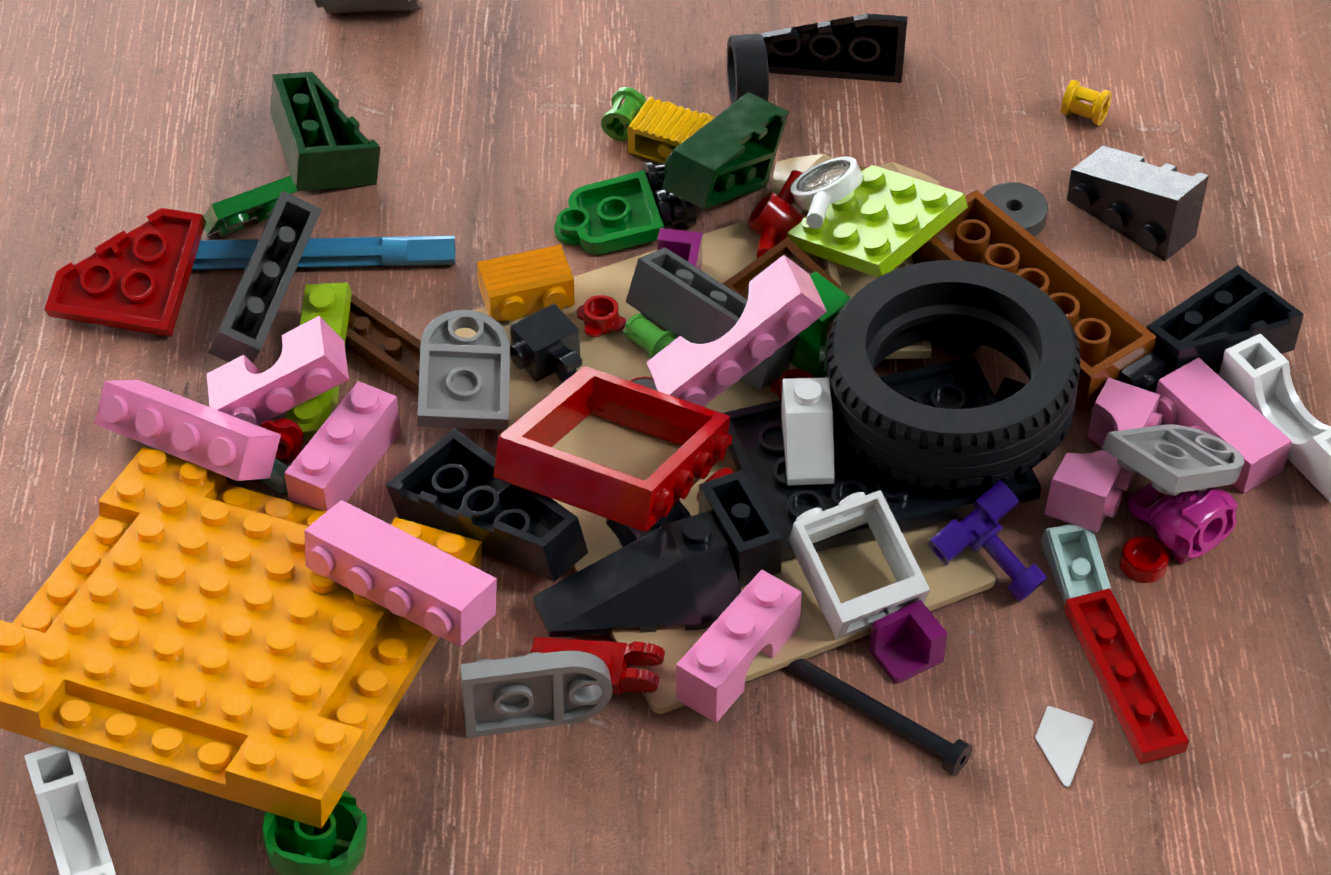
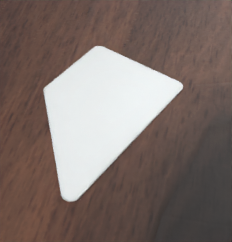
M1048 706L1035 738L1063 785L1069 787L1094 722L1091 719Z

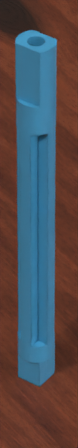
M455 235L309 238L297 268L456 265ZM259 239L201 240L192 270L246 269Z

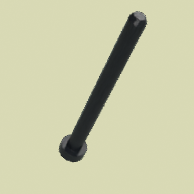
M797 659L782 668L944 761L943 769L954 776L958 775L971 756L972 745L958 739L953 744L805 659Z

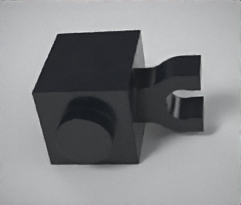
M555 303L510 325V357L518 369H525L536 382L556 372L560 381L564 383L577 372L576 368L582 366L579 329Z

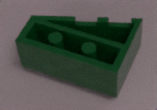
M313 72L272 74L270 114L297 192L377 185L381 147L374 139L368 141L359 131V122L353 116L348 118L340 110L339 100Z
M749 92L672 151L664 166L666 176L662 189L705 209L766 187L789 111Z

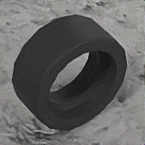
M759 33L730 35L728 38L727 77L731 104L748 92L766 101L769 99L767 51L763 35Z

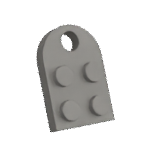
M455 310L436 317L427 325L422 334L420 345L417 426L490 430L508 429L510 342L506 331L495 319L477 311ZM460 328H470L477 334L471 338H462L454 332Z
M1168 424L1108 432L1102 447L1103 450L1118 459L1117 463L1119 466L1128 471L1142 474L1153 481L1152 486L1156 490L1173 496L1181 492L1205 491L1207 488L1233 484L1238 480L1244 465V458L1241 453L1229 443L1207 432L1182 425Z
M534 652L520 657L497 660L481 659L473 663L460 664L464 723L467 738L578 723L599 713L612 697L613 689L608 666L599 657L586 652Z

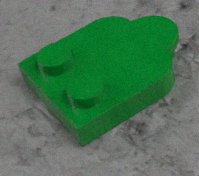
M645 170L578 187L569 196V208L562 210L558 214L554 224L555 236L561 243L580 245L584 251L595 255L658 240L660 228H664Z

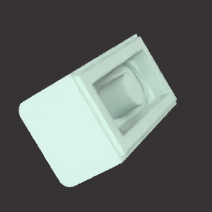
M1073 524L1045 529L1040 542L1064 604L1066 599L1111 589L1093 531Z

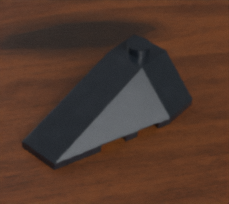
M867 13L759 33L763 35L769 73L902 83L908 16Z
M709 510L661 526L533 596V602L549 637L606 635L612 628L640 627V633L656 632V626L685 625L686 631L709 628L741 593L729 545Z

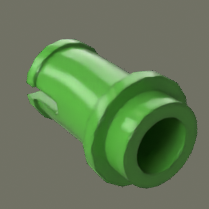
M642 314L632 316L625 325L627 330L623 332L624 337L632 340L648 352L649 359L677 339L673 332L670 330L662 331Z

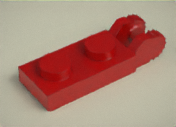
M534 637L530 653L581 651L599 657L608 666L613 689L612 694L622 695V692L652 693L658 690L660 677L657 676L658 674H655L654 671L628 668V665H649L651 667L661 665L664 661L665 650L659 645L637 641L628 645V643Z

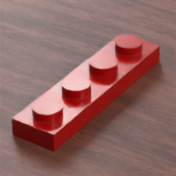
M1111 589L1066 599L1064 612L1139 763L1144 764L1185 753L1189 740Z

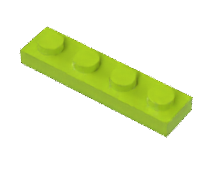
M348 282L305 284L300 325L320 316L344 340L345 345L352 296ZM340 385L287 411L286 419L294 421L301 427L304 434L303 441H310L337 408Z

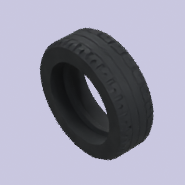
M956 260L922 262L893 270L878 277L859 290L846 302V305L842 307L833 322L827 346V377H829L834 426L837 427L838 433L845 439L848 446L861 458L882 472L908 483L937 489L959 490L987 487L996 484L1000 480L1004 482L1013 479L1034 468L1051 455L1052 451L1060 445V441L1064 439L1067 430L1070 428L1075 410L1080 372V347L1076 332L1073 330V326L1066 317V314L1045 292L1012 272L982 263ZM960 339L980 343L1003 353L1025 372L1030 381L1011 397L992 405L972 409H943L920 404L900 395L886 385L874 369L887 356L905 346L926 340Z

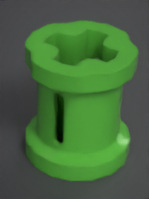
M622 87L614 93L611 99L612 108L605 112L601 120V127L609 137L619 141L628 140L627 128L646 102V99L636 89Z

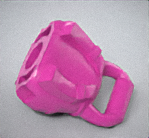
M1151 482L1128 498L1129 512L1139 520L1148 522L1154 528L1159 541L1164 544L1170 554L1180 564L1192 558L1200 557L1212 550L1231 533L1237 522L1235 517L1238 507L1237 502L1230 494L1216 488H1207L1205 491L1181 492L1173 496L1159 492L1152 486ZM1162 497L1152 508H1146Z

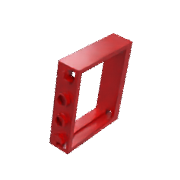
M583 366L498 436L493 477L646 533L662 516L666 517L669 514L671 507L680 498L685 499L691 488L700 479L704 480L711 468L719 460L723 461L725 459L726 448L732 443V436L728 434L731 416ZM590 414L681 445L646 480L552 448Z

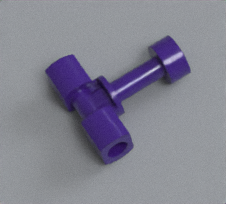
M1000 480L975 501L973 505L975 509L960 522L955 519L952 520L929 540L928 546L946 566L968 547L974 553L984 548L1013 581L1007 589L1020 603L1048 577L1035 563L1027 569L997 536L1003 529L998 521L1014 509L1019 502L1015 494Z

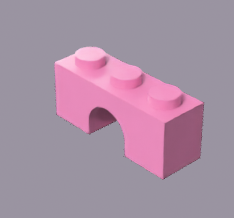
M318 316L281 335L282 353L278 361L265 372L259 370L245 355H242L207 373L209 407L259 426L264 421L270 420L349 380L344 340Z
M761 569L676 664V700L717 723L744 692L747 671L759 651L773 658L800 627L802 592Z

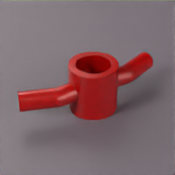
M791 171L778 195L772 191L767 193L756 205L747 221V226L761 235L758 242L757 259L787 238V233L805 217L804 214L792 206L795 199L791 193V186L803 174L800 171Z

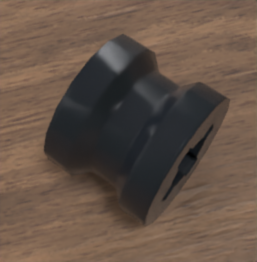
M664 189L654 191V199L664 229H672L677 224H683L686 227L695 226L696 210L694 204Z

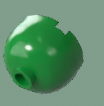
M344 791L322 829L266 812L262 828L263 843L271 867L279 875H352L364 858L368 835L367 816L365 811L362 812L356 806V798L349 792Z

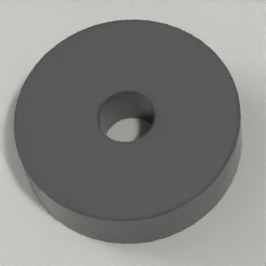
M1007 182L995 185L985 192L984 196L1031 235H1038L1045 227L1048 204L1043 194L1037 189L1022 183Z

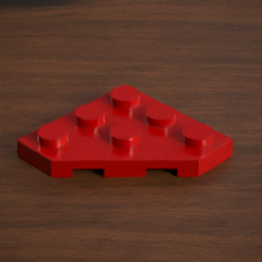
M168 208L156 210L146 216L148 218L147 222L127 234L123 230L95 247L96 252L75 265L70 262L57 270L44 308L45 312L49 317L172 337L206 224L205 218L202 214Z

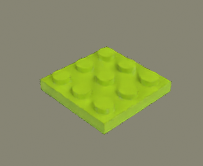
M871 165L861 171L863 180L854 191L828 206L823 225L820 228L813 229L809 227L806 222L807 216H805L797 226L787 233V236L803 252L875 277H880L894 270L967 209L968 206L964 193Z

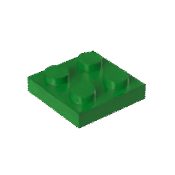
M291 175L211 204L203 216L206 220L204 227L206 235L219 232L220 237L231 235L244 229L243 224L256 217L259 223L266 222L282 191L293 196L297 192Z

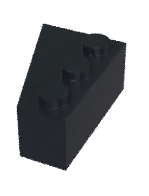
M1103 145L1071 169L1067 200L1108 225L1111 229L1116 230L1135 242L1146 251L1151 252L1163 261H1167L1196 237L1209 175L1199 172L1194 176L1177 172V166L1165 163L1163 166L1158 167L1145 163V157Z
M1237 265L1147 325V329L1156 336L1154 352L1166 361L1163 377L1197 358H1200L1215 373H1220L1225 350L1260 333L1281 354L1295 350L1304 313Z

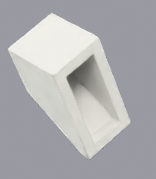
M829 377L783 379L781 422L787 484H834L833 410Z

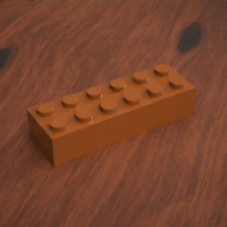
M975 190L965 196L968 208L912 254L913 264L944 260L982 263L1012 272L1045 292L1066 314V317L1073 326V330L1076 332L1080 347V372L1075 405L1086 413L1094 408L1095 401L1108 378L1119 381L1122 369L1154 351L1156 336L979 191Z

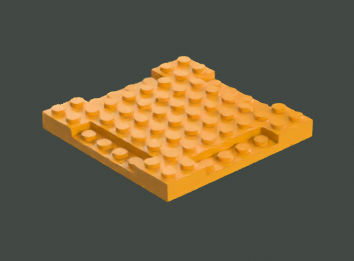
M143 446L99 499V517L12 623L0 620V728L322 829L439 637L432 634L429 630L402 616L393 614L381 605L355 594L350 589L325 576L318 575L306 567L304 530L327 511H321L227 484L226 476L166 452ZM397 517L390 524L481 570L482 541Z

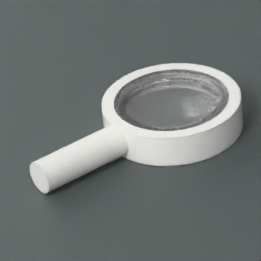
M844 156L824 161L800 175L793 182L791 193L799 208L809 210L806 219L807 225L813 229L820 228L823 225L828 206L854 191L862 182L863 174L855 158Z

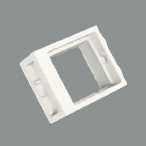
M881 490L865 495L864 492L851 494L841 500L839 506L822 511L821 508L808 510L798 516L793 524L788 541L836 640L869 628L876 620L918 600L924 603L930 588ZM868 523L897 582L841 603L812 543Z

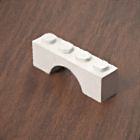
M1261 333L1226 349L1219 376L1292 441L1287 459L1331 503V426L1318 421L1302 404L1292 383L1289 361Z
M52 746L24 755L59 874L116 875L79 753L58 746Z

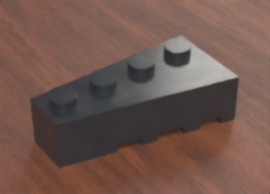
M455 428L386 484L398 518L482 541V553L553 582L589 553L577 516L552 498L493 477L496 458Z

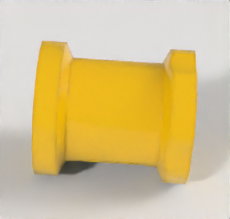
M1073 79L1063 95L1060 112L1064 115L1074 113L1092 119L1093 124L1100 126L1108 113L1112 92L1106 89L1102 92L1080 86V82ZM1080 100H1084L1093 104L1088 105L1080 102Z

